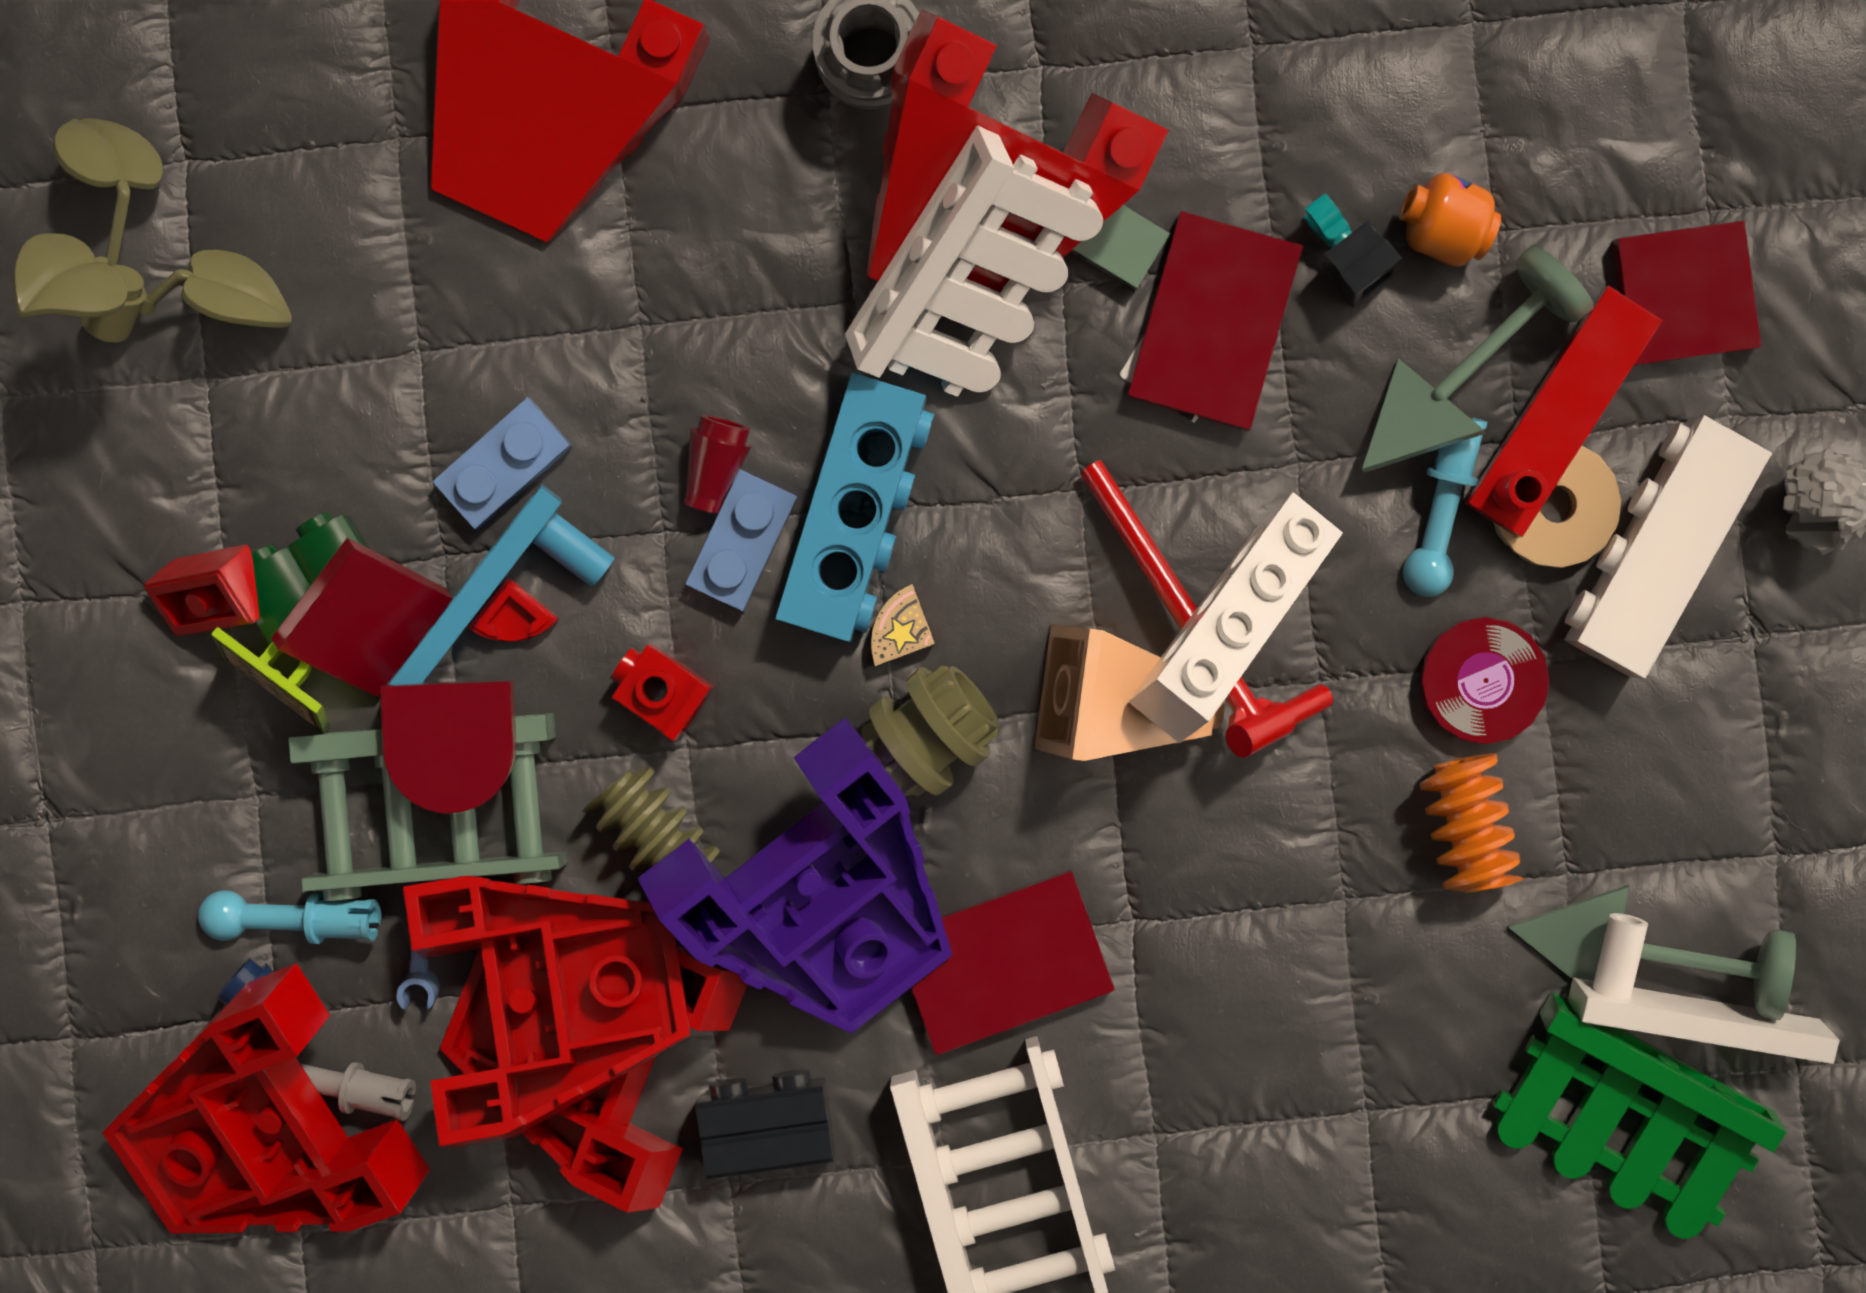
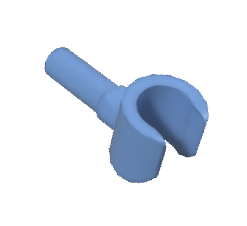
M411 948L409 973L397 990V1001L399 1006L406 1010L410 1004L411 997L409 985L418 984L424 987L428 993L427 1008L430 1009L439 994L440 982L435 973L428 970V959L413 952Z

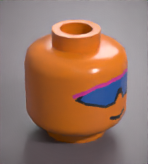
M1446 172L1434 175L1424 187L1418 184L1413 185L1402 204L1399 215L1400 220L1407 222L1406 240L1409 247L1418 253L1451 267L1466 265L1472 258L1481 260L1491 248L1501 223V215L1495 211V200L1487 189Z

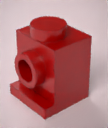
M647 644L642 653L631 647L610 677L611 680L619 685L612 698L662 731L665 736L673 741L680 739L715 688L710 682L654 644ZM653 676L662 678L667 684V694L661 701H653L645 693V683Z

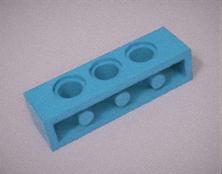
M852 372L775 619L848 642L852 641L855 630L867 633L878 598L868 594L867 589L874 569L886 572L897 537L896 535L886 533V528L893 508L905 511L915 479V474L905 472L912 447L924 450L934 418V413L923 410L926 403V395ZM872 432L886 433L895 443L893 458L881 467L869 466L859 457L858 449L861 440ZM855 492L868 494L874 499L876 504V515L873 521L866 527L859 529L846 526L840 517L842 501L846 496ZM834 553L850 555L857 566L856 579L849 587L843 590L829 588L821 577V566L824 560Z

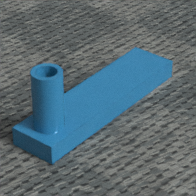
M541 484L387 685L423 683L531 542L591 588L603 576L615 557L558 515L555 511L562 503V499Z

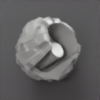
M1825 449L1820 453L1804 454L1802 461L1788 465L1785 474L1787 496L1784 497L1783 510H1787V513L1793 515L1790 518L1789 524L1786 525L1787 529L1785 532L1788 538L1797 540L1802 547L1815 550L1821 555L1836 549L1843 550L1845 546H1849L1859 538H1862L1863 534L1866 533V469L1863 468L1861 463L1853 460L1848 454H1839L1832 449Z

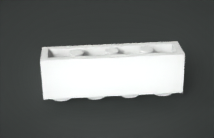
M1705 415L1688 419L1685 425L1678 422L1671 429L1660 448L1659 456L1666 460L1654 481L1649 478L1645 479L1630 501L1628 512L1634 516L1622 537L1615 534L1600 554L1596 567L1603 572L1591 593L1583 590L1572 604L1565 619V623L1570 625L1571 629L1564 641L1631 678L1646 679L1772 452Z

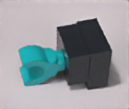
M1325 193L1304 209L1307 213L1303 217L1306 223L1327 246L1332 247L1325 253L1323 265L1336 280L1338 291L1352 308L1398 274L1402 257L1387 239L1384 240L1369 220L1352 232L1337 206Z

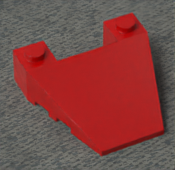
M440 0L431 190L545 243H549L603 185L604 179L627 155L630 156L644 141V136L668 111L671 112L685 97L710 42V37L703 23L653 0H643L622 49L617 56L516 10L520 0Z
M921 9L892 72L890 92L893 95L888 131H885L882 154L885 157L880 193H877L867 276L879 281L976 126H980L1000 136L1012 164L1015 163L1021 154L1034 160L1038 168L1035 174L1068 189L1075 179L1088 184L1093 192L1090 199L1099 208L1103 222L1141 189L1169 130L1094 93H1091L1063 152L969 107V104L997 45ZM1009 212L1000 226L1032 241L1036 240L1044 228ZM1064 236L1056 251L1063 258L1081 241ZM976 264L967 276V279L1000 293L1009 281V278Z
M462 876L403 887L413 952L428 958L481 948L498 1061V1069L430 1080L439 1146L457 1148L517 1137L691 1036L676 937L658 919L651 903L594 894L586 895L552 890L547 887L534 885L526 886L474 876Z
M677 945L690 1027L697 1031H730L748 984L742 981L739 974L718 964L711 967L696 960L684 946ZM481 948L478 949L440 1046V1050L464 1074L498 1069ZM656 1056L522 1133L533 1145L539 1144L562 1167L559 1172L574 1187L626 1213L660 1208L683 1150L630 1123Z
M297 963L248 982L102 1132L170 1234L243 1233L248 1225H274L276 1232H297L301 1225L328 1224L331 1232H350L400 1214L430 1171V1168L398 1119L348 1137L296 1057L331 1016Z

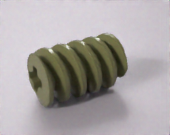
M651 766L634 772L628 771L582 809L583 813H588L602 807L605 809L596 826L597 830L601 833L617 827L621 828L622 831L612 847L616 852L633 847L638 849L629 865L632 872L650 866L653 867L689 838L696 845L703 834V828L700 825L683 831L678 828L687 813V809L683 805L668 811L662 809L671 793L668 786L650 792L646 790V786L655 772ZM717 845L701 849V852L713 864L720 849Z

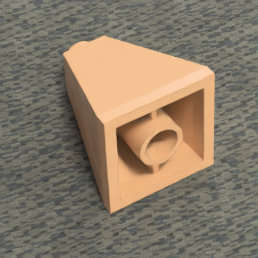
M1051 624L1034 749L1069 759L1087 761L1177 743L1176 740L1129 703L1161 657L1103 630ZM1225 700L1208 723L1183 741L1212 736V729L1219 728L1223 721Z

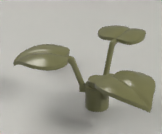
M75 118L58 129L53 141V150L61 167L67 173L86 184L96 187L115 186L117 200L106 257H95L91 249L84 242L66 234L45 233L31 237L22 246L13 272L14 300L20 318L43 314L80 317L84 329L92 336L106 342H121L130 336L139 312L145 315H152L160 300L175 287L183 285L181 294L185 303L208 317L229 323L259 327L282 328L290 326L292 319L290 310L270 275L251 259L230 251L216 249L196 252L190 259L189 271L184 269L175 270L150 294H147L141 275L134 269L124 265H117L130 199L129 187L150 190L159 185L163 174V165L159 154L150 142L139 133L126 126L107 120L91 118L78 120Z

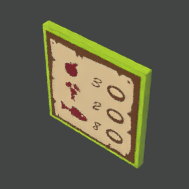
M217 627L211 635L224 659L323 733L327 732L331 726L323 706L299 688L309 676L311 665L300 661L296 670L286 679L279 670H274L271 667L283 653L276 648L274 642L258 658Z

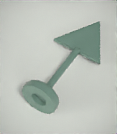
M1531 245L1519 256L1516 266L1518 275L1532 295L1435 388L1432 387L1398 358L1362 467L1363 472L1372 471L1486 434L1483 428L1447 398L1543 306L1568 322H1577L1594 309L1593 301L1578 279L1553 255L1539 246Z
M1629 884L1511 924L1509 928L1572 979L1574 977L1594 981L1609 915L1612 913L1624 914ZM1780 929L1770 931L1763 938L1756 963L1645 943L1640 959L1754 978L1753 1004L1755 1010L1762 1017L1781 1020L1786 1011L1792 988L1796 960L1795 934L1791 931Z

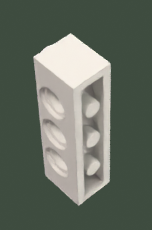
M1294 492L1291 493L1262 518L1135 692L1129 703L1178 743L1208 723L1343 532Z

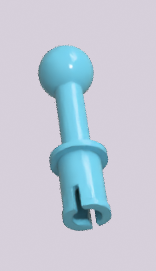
M1472 418L1481 428L1486 429L1487 421ZM1483 435L1440 448L1434 467H1428L1426 474L1438 478L1422 546L1413 551L1406 558L1403 565L1405 584L1413 593L1419 596H1437L1443 593L1453 580L1454 567L1446 552L1463 485L1476 486L1478 479L1473 477V472Z
M222 890L214 892L204 899L199 908L198 921L203 932L210 938L218 941L235 939L245 929L304 931L307 941L311 944H320L325 938L374 941L379 931L376 928H369V925L380 926L381 909L378 901L375 899L323 901L322 893H312L306 905L247 904L239 894Z

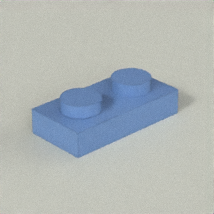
M527 397L432 482L474 529L479 530L573 446L533 400Z
M740 469L686 585L741 611H745L799 497Z

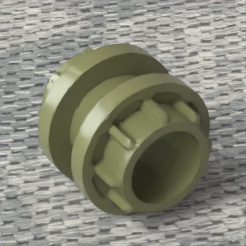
M942 665L933 672L924 667L916 670L906 679L911 698L901 705L890 697H882L870 707L871 721L862 728L863 740L880 759L905 796H910L911 794L913 796H920L925 791L933 795H940L952 786L954 782L949 764L959 757L968 765L976 767L990 756L988 742L998 735V719L981 691L961 670L954 666L948 668Z

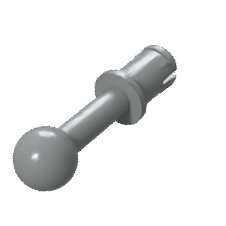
M356 1062L351 1063L345 1073L301 1064L321 1095L338 1098L339 1110L343 1113L350 1114L355 1109L405 1121L412 1111L414 1100L405 1098L406 1093L414 1095L416 1092V1083L412 1079H400L365 1071L363 1064Z

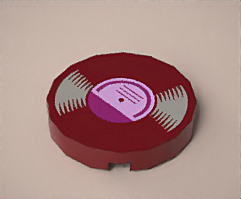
M1478 617L1456 622L1436 636L1428 648L1429 651L1425 655L1423 665H1421L1419 685L1425 708L1438 726L1462 740L1490 744L1512 739L1533 724L1546 702L1550 678L1545 655L1529 633L1510 621Z

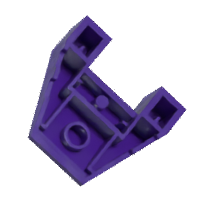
M845 717L793 757L818 796L822 799L823 802L726 878L689 838L642 874L638 880L658 919L696 960L711 967L718 964L739 974L744 983L759 990L764 986L785 996L790 1005L852 1034L950 958L952 952L935 894L929 886L923 866L925 860L922 850L912 829L909 818L911 813L906 796L880 759Z

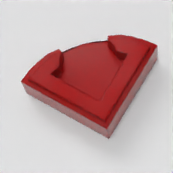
M508 578L468 628L488 639L506 642L522 641L544 633L555 625L560 618L512 578Z

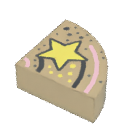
M913 584L893 595L885 603L876 618L871 639L872 656L875 666L935 644Z

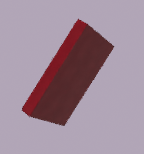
M1180 211L1127 397L1250 431L1303 245Z
M1071 869L941 916L952 956L911 987L936 1055L1115 991Z

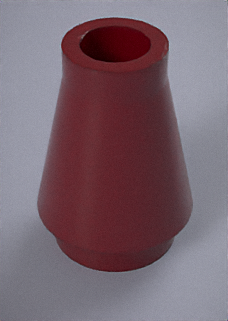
M701 415L698 428H691L688 479L684 504L706 512H720L723 501L752 448V445L747 443L750 432L749 427L728 419Z

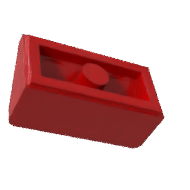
M247 544L174 559L143 584L145 591L177 637L212 631L217 627L223 629L251 624L260 618L253 558Z

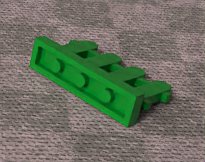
M1551 992L1539 1012L1548 1031L1547 1036L1543 1040L1534 1034L1532 1035L1525 1047L1526 1051L1534 1056L1512 1094L1500 1089L1493 1100L1494 1107L1501 1110L1496 1121L1501 1141L1511 1148H1524L1534 1141L1539 1131L1557 1140L1552 1149V1159L1557 1171L1566 1178L1576 1179L1583 1177L1590 1171L1595 1161L1611 1169L1612 1172L1608 1178L1607 1187L1612 1200L1622 1208L1633 1209L1639 1207L1646 1201L1651 1192L1665 1198L1668 1202L1663 1209V1219L1671 1234L1678 1238L1689 1239L1695 1237L1702 1231L1707 1222L1718 1227L1726 1215L1724 1209L1718 1206V1203L1740 1168L1752 1173L1760 1161L1758 1155L1751 1152L1755 1144L1774 1153L1787 1133L1775 1111L1621 1028L1582 1022L1567 999ZM1586 1053L1604 1062L1600 1070L1582 1061ZM1574 1077L1590 1087L1569 1122L1565 1124L1549 1114L1571 1078ZM1643 1083L1660 1092L1656 1100L1638 1091ZM1630 1107L1646 1117L1624 1153L1621 1154L1606 1146V1143L1624 1113ZM1699 1113L1716 1122L1712 1130L1695 1121ZM1684 1137L1702 1147L1679 1184L1662 1176V1173Z

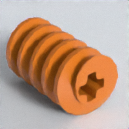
M1495 753L1468 756L1433 765L1432 767L1435 768L1436 774L1419 783L1421 790L1439 792L1441 794L1440 800L1425 808L1426 815L1446 817L1447 824L1431 833L1432 840L1452 843L1451 850L1436 858L1437 865L1457 867L1458 874L1442 883L1443 890L1465 893L1477 892L1511 885L1525 879L1520 876L1505 874L1520 864L1519 853L1499 849L1514 839V829L1509 826L1493 824L1509 813L1508 803L1488 800V797L1503 789L1502 778L1482 775L1484 771L1497 764L1498 757Z

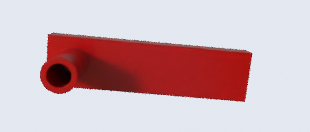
M1610 286L1602 289L1593 303L1594 309L1584 317L1464 503L1517 538L1524 536L1663 321Z

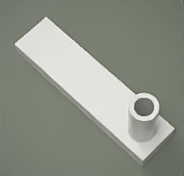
M1620 913L1609 915L1594 981L1574 977L1572 980L1568 1002L1582 1022L1834 1064L1840 1040L1820 1019L1784 1013L1781 1020H1774L1762 1017L1752 1007L1634 988L1648 923L1631 915Z

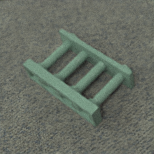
M554 713L515 716L517 746L515 763L510 773L517 855L480 858L475 808L460 813H450L454 861L416 864L411 801L397 789L387 771L383 753L382 728L290 737L291 763L310 762L311 773H318L327 872L314 873L301 879L303 892L322 890L323 901H336L362 897L361 886L450 879L462 876L513 873L514 884L538 883L552 880L551 869H560L567 864V852L543 853L534 754L540 753L539 741L556 738ZM374 756L375 768H382L390 866L353 870L344 771L350 770L349 758Z

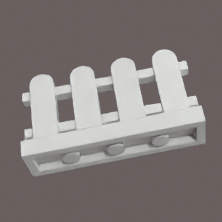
M976 126L845 333L857 369L880 378L887 365L890 371L904 375L910 366L943 379L941 384L944 392L957 397L963 388L974 392H985L995 387L1000 380L1001 371L995 356L989 352V349L996 338L1005 342L1016 343L1023 341L1032 333L1034 319L1028 306L1022 302L1030 287L1040 292H1053L1061 288L1066 282L1068 268L1061 254L1056 251L1064 236L1077 241H1086L1096 236L1102 228L1103 217L1096 203L1090 199L1093 194L1090 186L1075 179L1068 189L1035 174L1038 168L1034 160L1021 154L1015 163L1012 164L1000 136L980 126ZM1009 212L1044 227L1035 241L1000 227ZM975 264L1009 278L1001 293L967 279ZM941 316L976 329L968 343L934 330Z

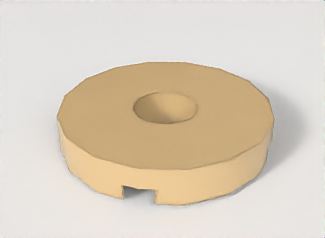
M1581 446L1556 485L1564 489L1571 499V511L1565 520L1560 523L1551 522L1545 519L1539 511L1521 538L1515 537L1494 523L1496 533L1504 544L1509 546L1520 558L1532 565L1563 568L1585 562L1607 545L1618 526L1622 499L1616 477L1598 454L1584 446Z

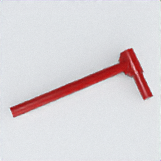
M1098 460L1090 464L1080 472L1081 477L1181 630L1197 607L1103 462ZM1240 677L1225 698L1234 712L1229 716L1228 728L1226 730L1227 745L1236 756L1246 758L1291 734L1295 725L1329 708L1333 703L1331 691L1325 685L1318 684L1284 703L1272 702L1263 697L1256 700L1243 678Z

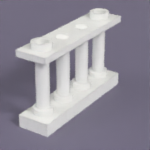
M1037 1036L1025 1039L1030 1063L933 1089L932 1084L920 1086L916 1070L891 1076L890 1088L947 1292L1012 1293L1089 1271L1095 1293H1108L1104 1274L1115 1271L1106 1234L1093 1236L1052 1091L1053 1089L1064 1087L1054 1049L1041 1052ZM1038 1087L1048 1124L950 1150L949 1145L937 1148L931 1123L941 1121L940 1114ZM1055 1149L1065 1185L969 1212L966 1206L954 1208L948 1185L958 1182L957 1175ZM1072 1210L1082 1246L986 1273L983 1267L971 1269L965 1246L975 1244L976 1236Z

